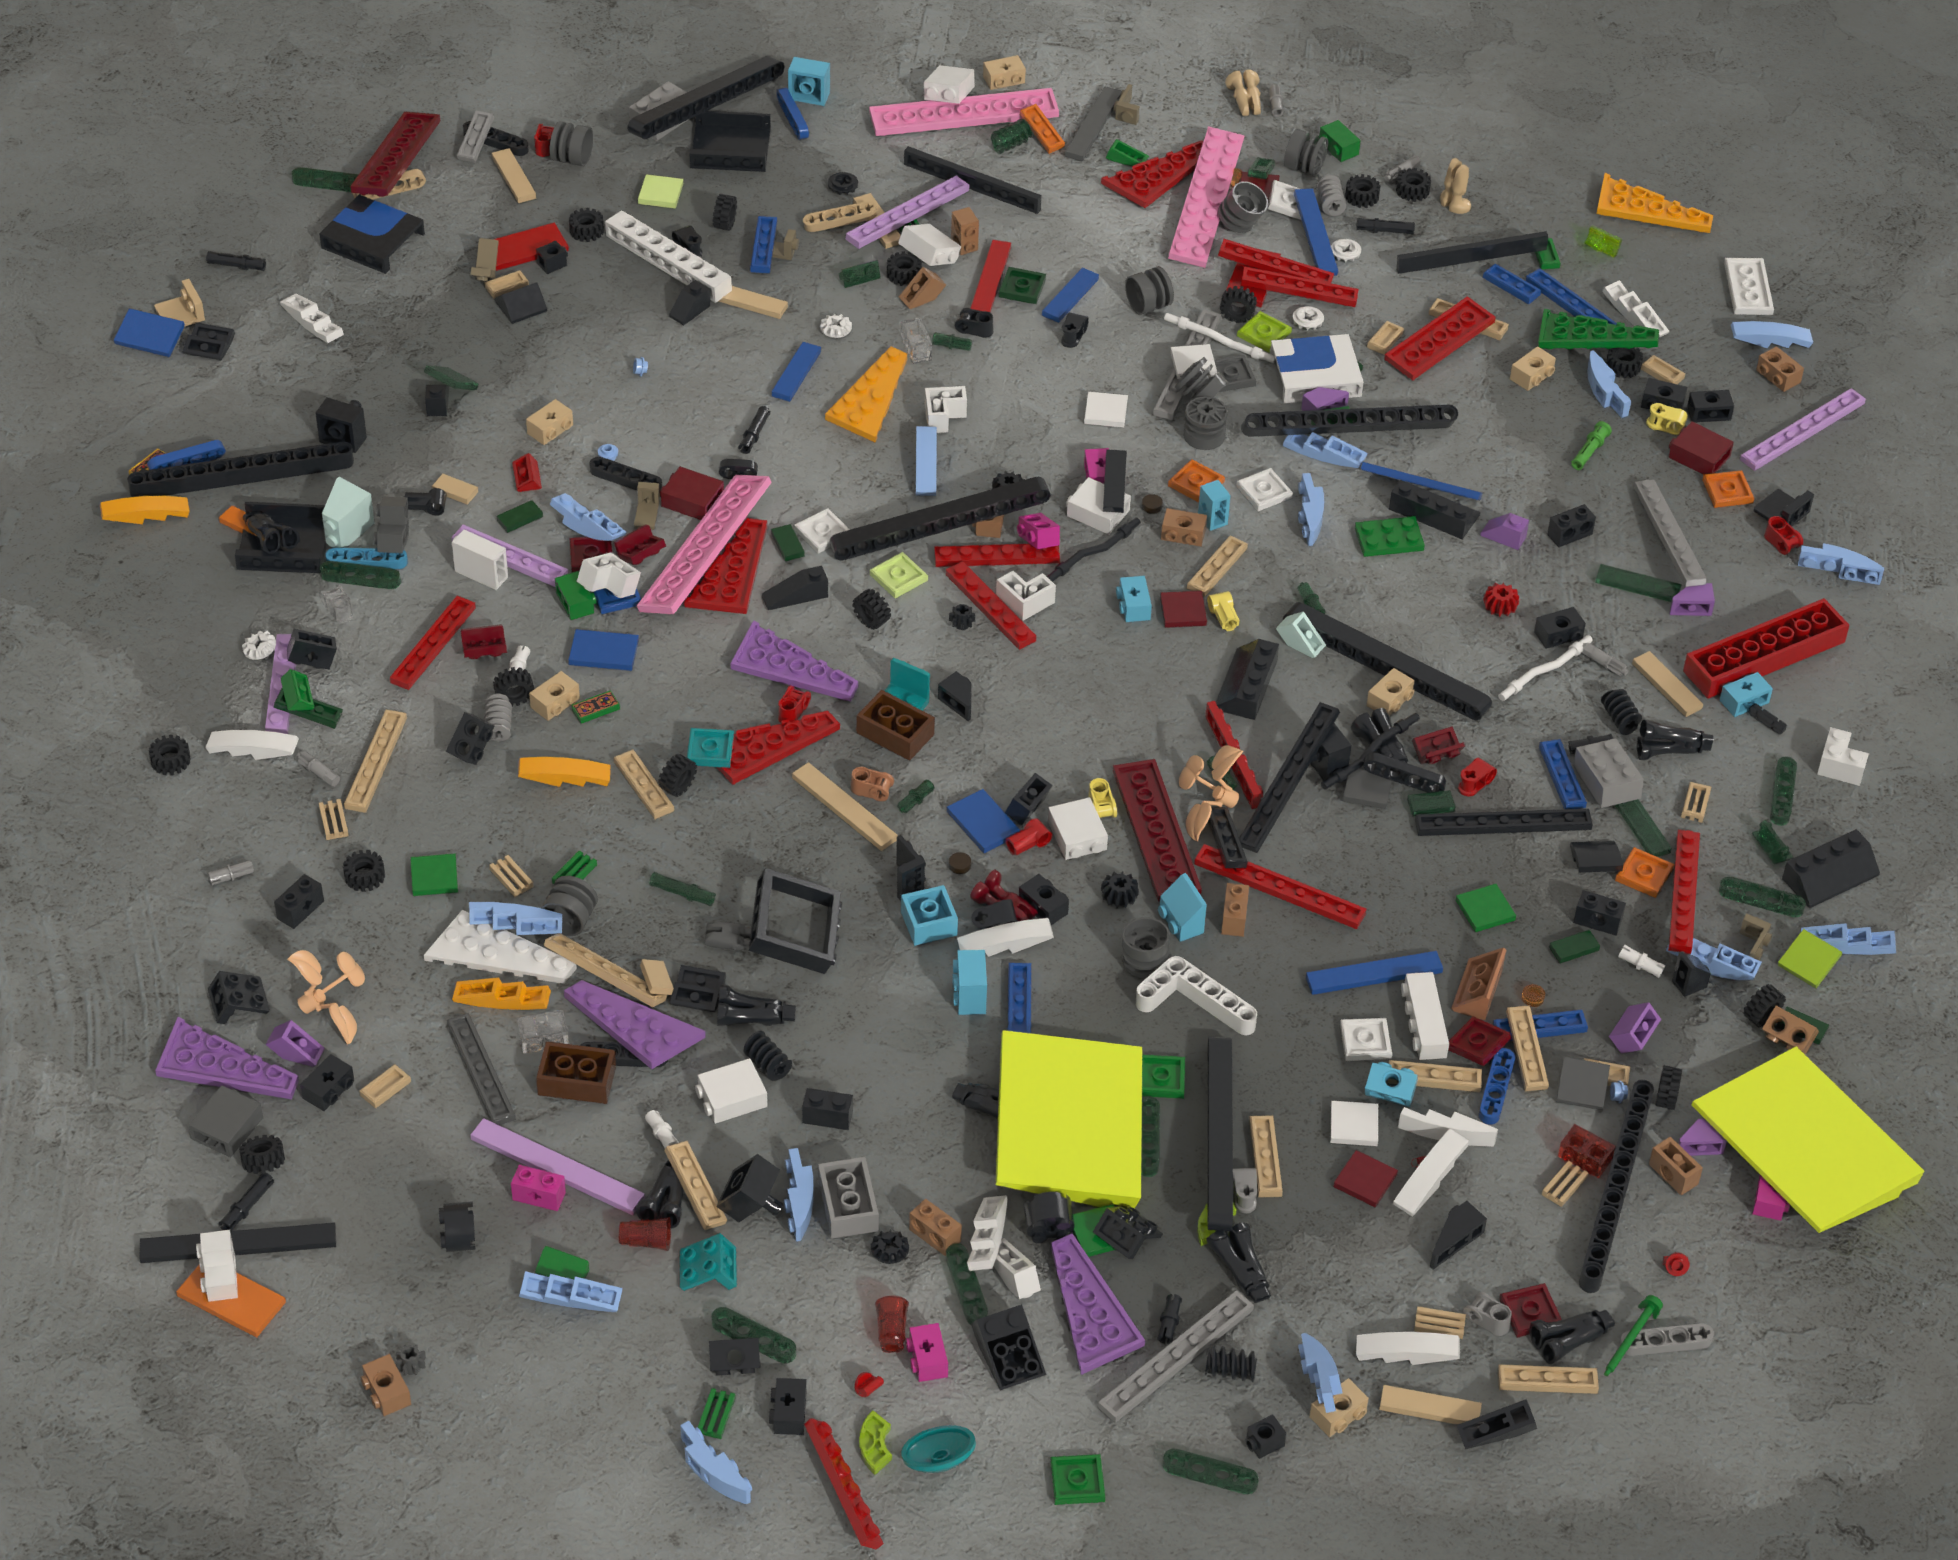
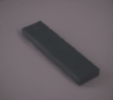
M1106 449L1103 512L1124 513L1127 451Z
M1211 807L1212 811L1208 823L1224 867L1247 868L1248 861L1228 807Z

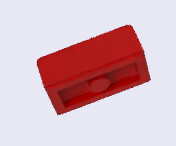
M530 453L512 462L518 492L542 488L538 462Z

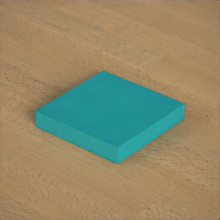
M690 728L687 758L695 762L697 766L730 768L734 730Z

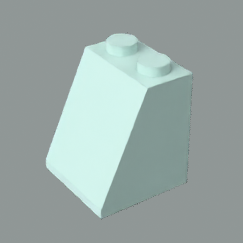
M341 477L336 479L322 512L325 540L330 547L347 548L375 524L371 493Z

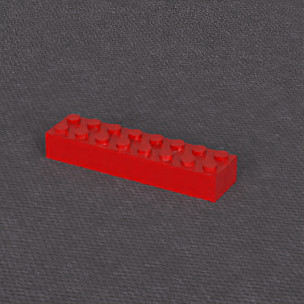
M1823 598L1688 653L1683 672L1708 699L1721 694L1725 684L1737 681L1746 675L1758 672L1761 676H1765L1845 643L1850 625Z

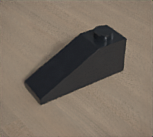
M822 566L803 569L763 592L762 598L767 610L828 598V578Z
M1465 1201L1460 1206L1456 1205L1450 1210L1432 1252L1431 1269L1434 1270L1484 1233L1487 1218L1468 1201Z
M1527 1399L1456 1425L1465 1449L1514 1438L1537 1429Z

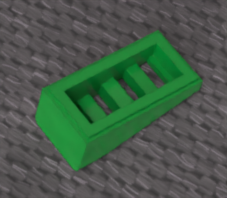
M1118 139L1114 141L1106 156V159L1128 166L1142 163L1149 158L1147 154Z

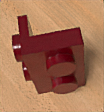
M647 524L614 542L619 558L632 565L642 563L643 559L658 554L662 548L666 547L664 539L654 536L650 526Z
M502 624L461 629L464 658L478 659L484 655L497 657L507 653Z
M1453 726L1412 739L1421 764L1427 762L1429 765L1435 764L1448 756V759L1457 757L1465 747L1464 742L1459 743Z

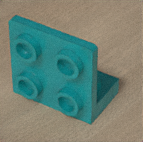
M892 658L890 661V684L884 691L923 711L929 703L930 673L905 661Z
M719 1233L681 1248L680 1288L683 1291L716 1279L717 1282L721 1283L728 1290L737 1287L736 1246Z

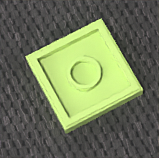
M646 174L638 197V204L676 208L683 187V179Z
M903 552L870 569V576L894 598L928 581V575Z

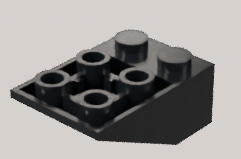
M1022 1304L977 1319L971 1323L978 1346L1000 1390L1046 1375Z

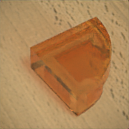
M1233 169L1230 187H1234L1235 184L1239 183L1242 169Z

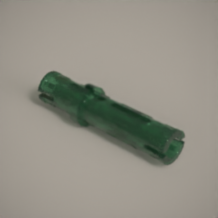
M653 872L650 877V886L683 896L688 901H697L710 907L715 901L716 893L701 889L696 884H686Z

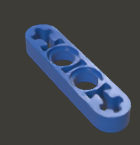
M787 88L777 89L778 103L798 140L808 138V126Z
M213 440L153 457L148 461L147 466L149 470L212 461L222 457L226 450L220 440Z
M1501 1048L1493 1058L1479 1111V1118L1485 1124L1492 1125L1500 1119L1515 1061L1514 1052L1507 1048ZM1502 1058L1507 1059L1505 1067L1500 1066ZM1495 1074H1501L1506 1079L1499 1081L1496 1080L1493 1076ZM1498 1092L1501 1097L1492 1098L1488 1093ZM1489 1105L1494 1107L1492 1115L1487 1114Z

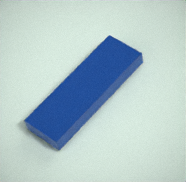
M1494 264L1483 273L1484 279L1527 304H1530L1541 295L1539 288L1497 264Z

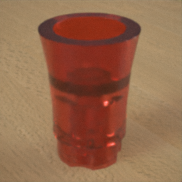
M670 1217L620 1222L619 1244L669 1251L671 1243Z
M885 1296L875 1302L878 1319V1339L883 1352L898 1353L904 1349L906 1318L909 1302L905 1298Z

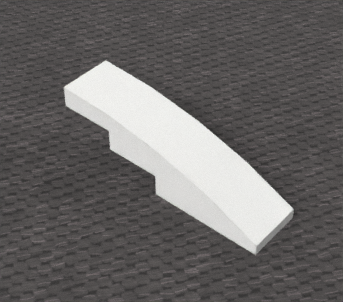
M1620 280L1604 287L1602 292L1632 325L1659 329V337L1669 333V330L1649 303H1642L1634 291L1629 293Z
M298 294L280 301L281 306L297 322L326 343L344 335L342 328L331 323L329 315L319 311L316 303Z
M258 730L211 732L205 748L209 753L229 751L232 757L251 754L255 760L293 755L299 738L295 735Z
M1043 918L982 929L958 937L957 940L960 950H985L989 957L1008 949L1013 954L1052 939L1054 936L1049 919Z
M1404 1107L1400 1113L1398 1125L1400 1129L1435 1140H1440L1449 1129H1452L1468 1139V1145L1494 1147L1498 1129L1460 1113L1454 1112L1450 1118L1430 1109L1425 1116Z
M1449 1129L1417 1167L1393 1201V1205L1413 1217L1439 1188L1440 1181L1454 1167L1455 1160L1468 1147L1469 1140Z
M1006 1195L983 1198L973 1221L975 1232L970 1241L972 1252L967 1261L969 1271L993 1268L1005 1223L1008 1200Z
M1427 1332L1357 1335L1356 1356L1359 1361L1383 1358L1385 1363L1410 1360L1412 1365L1460 1359V1338L1458 1335Z

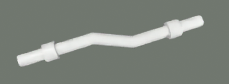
M1169 313L1165 314V321L1174 323L1181 329H1190L1209 336L1232 349L1251 355V358L1256 360L1262 359L1273 364L1275 363V356L1263 352L1261 348L1256 346L1253 348L1233 341L1208 327L1191 322L1189 318L1183 316L1180 318Z
M1586 635L1579 642L1576 641L1570 645L1569 650L1556 660L1531 668L1518 680L1515 679L1510 682L1507 688L1498 695L1499 699L1505 701L1512 694L1515 695L1521 691L1523 686L1535 676L1557 669L1573 656H1578L1582 653L1584 646L1592 642V637Z

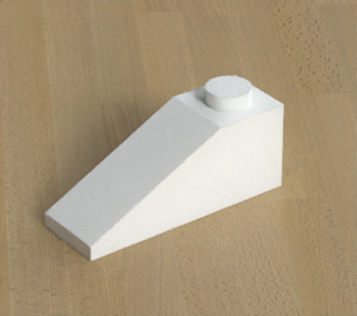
M1005 1238L1001 1239L993 1266L1007 1288L1018 1299L1028 1298L1033 1293L1040 1291L1036 1266Z

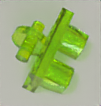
M1592 225L1589 228V234L1584 244L1592 247L1597 252L1601 251L1614 258L1617 256L1622 238Z

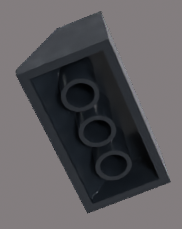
M1402 480L1391 491L1389 510L1406 517L1415 516L1418 522L1462 540L1481 513Z
M1257 639L1236 649L1216 700L1219 709L1221 708L1224 713L1252 720L1256 719L1278 660V643Z
M1855 829L1787 861L1782 880L1808 908H1812L1879 876L1880 871L1871 844Z

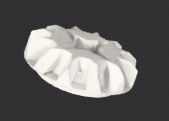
M1339 239L1331 245L1333 255L1337 257L1338 261L1344 260L1346 263L1347 260L1353 262L1361 254V246L1350 239Z
M1304 306L1294 311L1292 319L1294 320V325H1299V329L1306 328L1308 331L1309 328L1316 330L1317 327H1321L1322 322H1324V315L1317 308Z
M835 314L833 316L826 315L825 319H821L820 329L828 337L840 338L850 333L852 322L849 321V317H843L842 314L839 316Z
M259 631L255 635L251 633V637L245 638V643L242 645L243 652L249 659H263L274 651L276 639L268 631L264 633Z

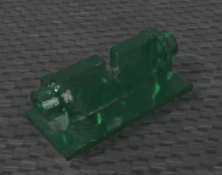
M878 260L841 269L839 278L843 280L844 288L880 279Z
M1762 821L1759 824L1760 829L1752 832V835L1774 865L1794 858L1789 851V847L1782 842L1772 828L1771 822Z

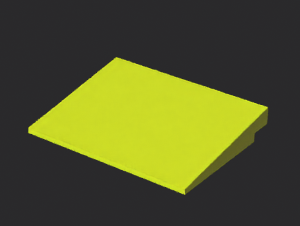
M1003 1030L1001 1033L995 1185L1036 1194L1059 1192L1061 1197L1066 1198L1067 1195L1071 1198V1201L1097 1207L1116 1204L1135 1208L1141 1199L1142 1047Z
M1797 1046L1701 1096L1691 1104L1818 1233L1898 1198L1903 1190L1918 1184L1924 1173V1170Z

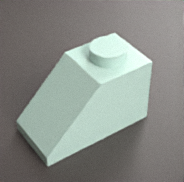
M1304 612L1287 616L1276 628L1288 646L1311 658H1315L1326 646Z

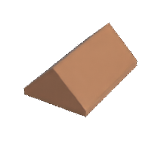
M1504 947L1468 960L1451 1008L1454 1012L1486 1020L1503 971L1506 955Z

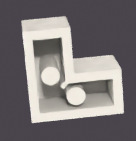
M965 386L925 388L927 427H937V433L948 432L949 418H966L967 396Z
M607 553L583 559L577 582L588 591L594 592L606 588L614 596L624 598L635 594L641 572L614 554Z
M1014 571L997 579L996 595L1022 621L1055 603L1056 585L1043 573L1028 582H1025Z
M1830 727L1817 775L1860 786L1869 753L1848 748L1851 732Z
M230 1230L200 1233L201 1243L196 1244L200 1271L201 1273L205 1272V1278H200L202 1293L207 1292L208 1302L238 1298L236 1259Z

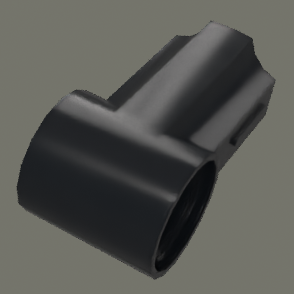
M433 488L429 493L405 492L404 497L408 498V510H427L429 514L438 516L444 513L447 494L440 488Z

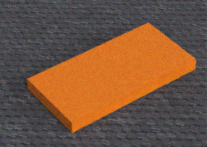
M200 1264L176 1291L179 1298L256 1338L286 1303L285 1297L237 1273L238 1298L208 1302L207 1292L202 1293L200 1278H205V1272L201 1273Z

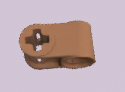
M857 767L852 771L851 791L855 795L872 798L877 801H886L888 799L889 788L894 784V778L890 774L865 767Z

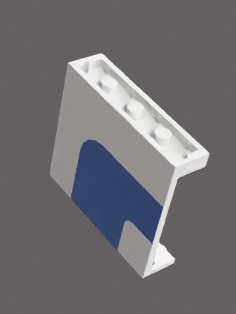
M1349 334L1271 340L1270 354L1275 356L1282 379V399L1284 403L1302 402L1303 394L1318 387L1347 391L1349 398L1362 397L1364 382Z

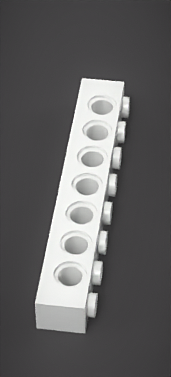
M621 210L605 221L606 236L685 285H689L694 280H697L710 288L711 301L716 303L732 291L731 276L709 264Z

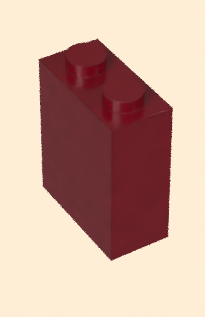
M1691 422L1687 427L1681 429L1677 438L1671 440L1669 444V458L1703 475L1714 474L1731 457L1734 442L1695 422Z
M679 466L677 471L671 474L668 483L660 490L661 507L702 520L723 492L724 481Z

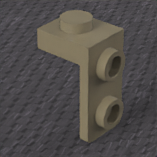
M1128 84L1127 88L1122 90L1119 101L1116 100L1114 104L1115 120L1137 125L1140 106L1129 103L1132 98V85Z
M788 229L784 243L774 242L772 257L792 260L795 250L798 249L799 239L796 238V230Z
M479 239L476 268H471V275L476 277V280L488 282V278L495 279L498 240Z
M638 482V506L634 528L638 529L647 524L651 530H654L660 503L659 483Z
M1746 914L1739 934L1756 940L1749 956L1760 960L1764 951L1762 949L1763 946H1768L1771 941L1772 934L1769 932L1772 924Z

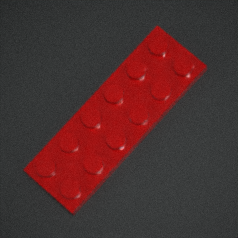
M1467 296L1387 352L1384 360L1413 381L1495 323L1496 317Z

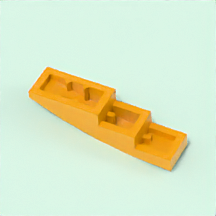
M139 496L100 503L102 520L143 524L145 519L165 521L167 515L188 518L190 512L187 497Z
M525 757L519 759L518 777L560 787L562 782L584 787L586 781L608 786L610 782V765L564 757Z
M500 978L457 981L452 1000L456 1003L495 1009H547L551 990L548 985L526 987L524 981L502 983Z

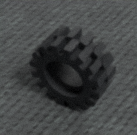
M1408 168L1407 171L1405 169L1402 170V173L1400 172L1397 176V195H1401L1402 199L1406 197V201L1413 199V202H1416V199L1422 201L1423 198L1426 199L1430 193L1431 177L1428 176L1427 172L1423 173L1421 169L1417 171V168H1414V170Z
M1361 174V177L1358 175L1350 177V180L1347 181L1345 198L1346 200L1348 199L1347 202L1349 204L1352 202L1353 206L1357 204L1359 208L1361 206L1368 208V205L1370 207L1374 206L1379 201L1380 182L1376 181L1374 177L1371 179L1370 175L1364 177V174Z
M719 194L715 202L716 206H714L713 226L717 229L730 231L737 214V198L735 196Z
M580 208L579 212L575 210L574 214L571 213L569 217L571 236L575 240L580 238V242H584V240L590 242V239L595 241L596 237L600 238L601 234L603 235L604 219L601 212H596V209L590 211V208H586V210Z
M902 251V254L896 252L895 256L892 254L887 259V278H889L890 282L894 281L895 285L900 283V286H903V284L908 286L922 268L921 259L912 255L911 252H908V254H905V251Z
M1234 286L1233 289L1229 287L1227 291H1224L1220 303L1221 314H1225L1224 318L1230 317L1231 322L1236 320V323H1240V320H1242L1244 323L1246 319L1249 321L1253 317L1257 298L1254 297L1253 292L1249 293L1250 289L1243 290V286H1240V289ZM1232 302L1242 303L1244 307L1235 306Z
M1635 347L1630 349L1611 348L1607 354L1606 364L1617 374L1616 377L1620 378V375H1622L1623 378H1627V376L1632 378L1633 375L1637 376L1638 372L1641 371L1643 353L1640 352L1639 348L1635 349Z
M874 589L863 591L852 601V607L855 608L854 613L858 614L857 618H861V623H866V627H871L873 630L878 629L891 617V609L887 608L889 604L885 603V598L883 596L880 597L879 592L875 593Z
M511 667V671L504 669V673L499 672L498 677L495 676V682H493L495 694L506 695L512 707L514 703L517 706L520 705V702L526 703V698L530 700L529 693L534 690L530 673L526 669L522 671L521 667H518L517 670H515V667Z
M164 735L161 736L162 740L157 738L155 743H151L149 756L152 768L156 769L157 773L160 774L162 771L163 775H167V772H170V775H174L175 771L178 774L181 773V768L187 769L191 758L188 743H186L184 738L180 739V736L177 735L175 738H173V735H169V738H166ZM167 753H177L172 757H163Z
M675 754V757L672 756L670 758L671 761L666 762V767L662 768L663 773H660V779L658 780V783H660L659 787L675 797L681 796L683 791H687V787L692 785L690 782L695 779L694 775L697 773V770H695L697 768L696 763L682 754Z
M359 850V854L353 852L352 857L348 855L343 863L346 884L348 883L350 888L354 886L355 891H358L359 888H361L362 892H366L365 888H369V891H372L373 886L378 888L380 886L379 882L383 883L384 862L382 857L378 856L375 851L372 854L370 850H366V853H363V850ZM362 868L372 869L370 872L367 873L356 872Z
M1767 984L1761 987V990L1758 989L1755 995L1751 996V1000L1744 1007L1743 1014L1757 1027H1764L1775 1006L1780 1008L1784 1006L1786 997L1773 985Z
M1663 1066L1656 1099L1657 1107L1675 1110L1682 1069Z
M262 1135L261 1138L254 1136V1140L249 1138L247 1142H243L242 1146H240L239 1152L242 1167L248 1173L253 1171L254 1174H258V1172L265 1174L267 1170L272 1172L274 1168L278 1169L280 1165L284 1164L285 1155L282 1141L278 1137L275 1138L274 1135L269 1137Z

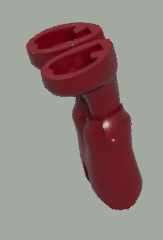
M996 869L989 873L985 883L978 882L970 894V898L974 902L985 905H992L998 901L1011 899L1017 921L1032 920L1038 914L1037 910L1026 900L1014 892H1006L1001 887L1002 875Z

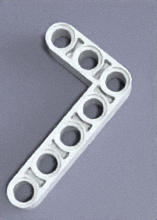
M1174 956L1169 958L1137 987L1136 1007L1139 1011H1153L1174 991L1178 990L1239 1034L1251 1035L1255 1031L1256 1009L1182 957Z

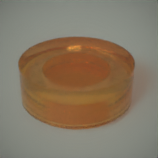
M1530 984L1523 989L1522 1001L1526 1005L1538 1007L1544 1003L1545 991L1541 986Z

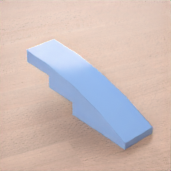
M1761 321L1732 322L1731 324L1735 339L1768 348L1771 343L1789 348L1792 343L1807 348L1813 344L1810 329L1790 324Z
M916 426V496H936L937 427Z
M1314 432L1310 436L1305 434L1288 435L1283 443L1284 447L1310 458L1353 468H1359L1368 454L1334 436H1331L1328 440Z
M469 902L470 925L492 924L493 930L516 929V935L562 933L561 913L520 904Z
M1847 923L1801 928V931L1803 929L1807 930L1840 950L1842 954L1876 955L1896 953L1894 930L1871 933V927L1847 929Z
M525 1271L519 1297L572 1308L617 1312L623 1288L575 1277L573 1280L553 1274L547 1277Z

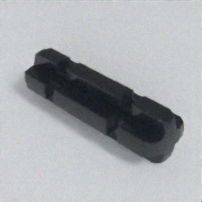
M1757 703L1750 706L1748 713L1754 718L1758 717L1757 720L1770 729L1773 727V731L1778 734L1785 732L1787 724L1782 720L1778 721L1776 716L1765 709L1762 710V707Z

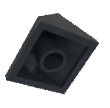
M538 282L495 298V302L512 324L547 312Z

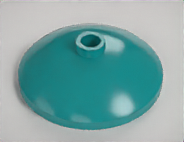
M956 1425L938 1426L924 1430L910 1438L904 1444L901 1455L904 1464L915 1471L940 1473L951 1470L966 1461L976 1447V1440L973 1432L965 1427Z

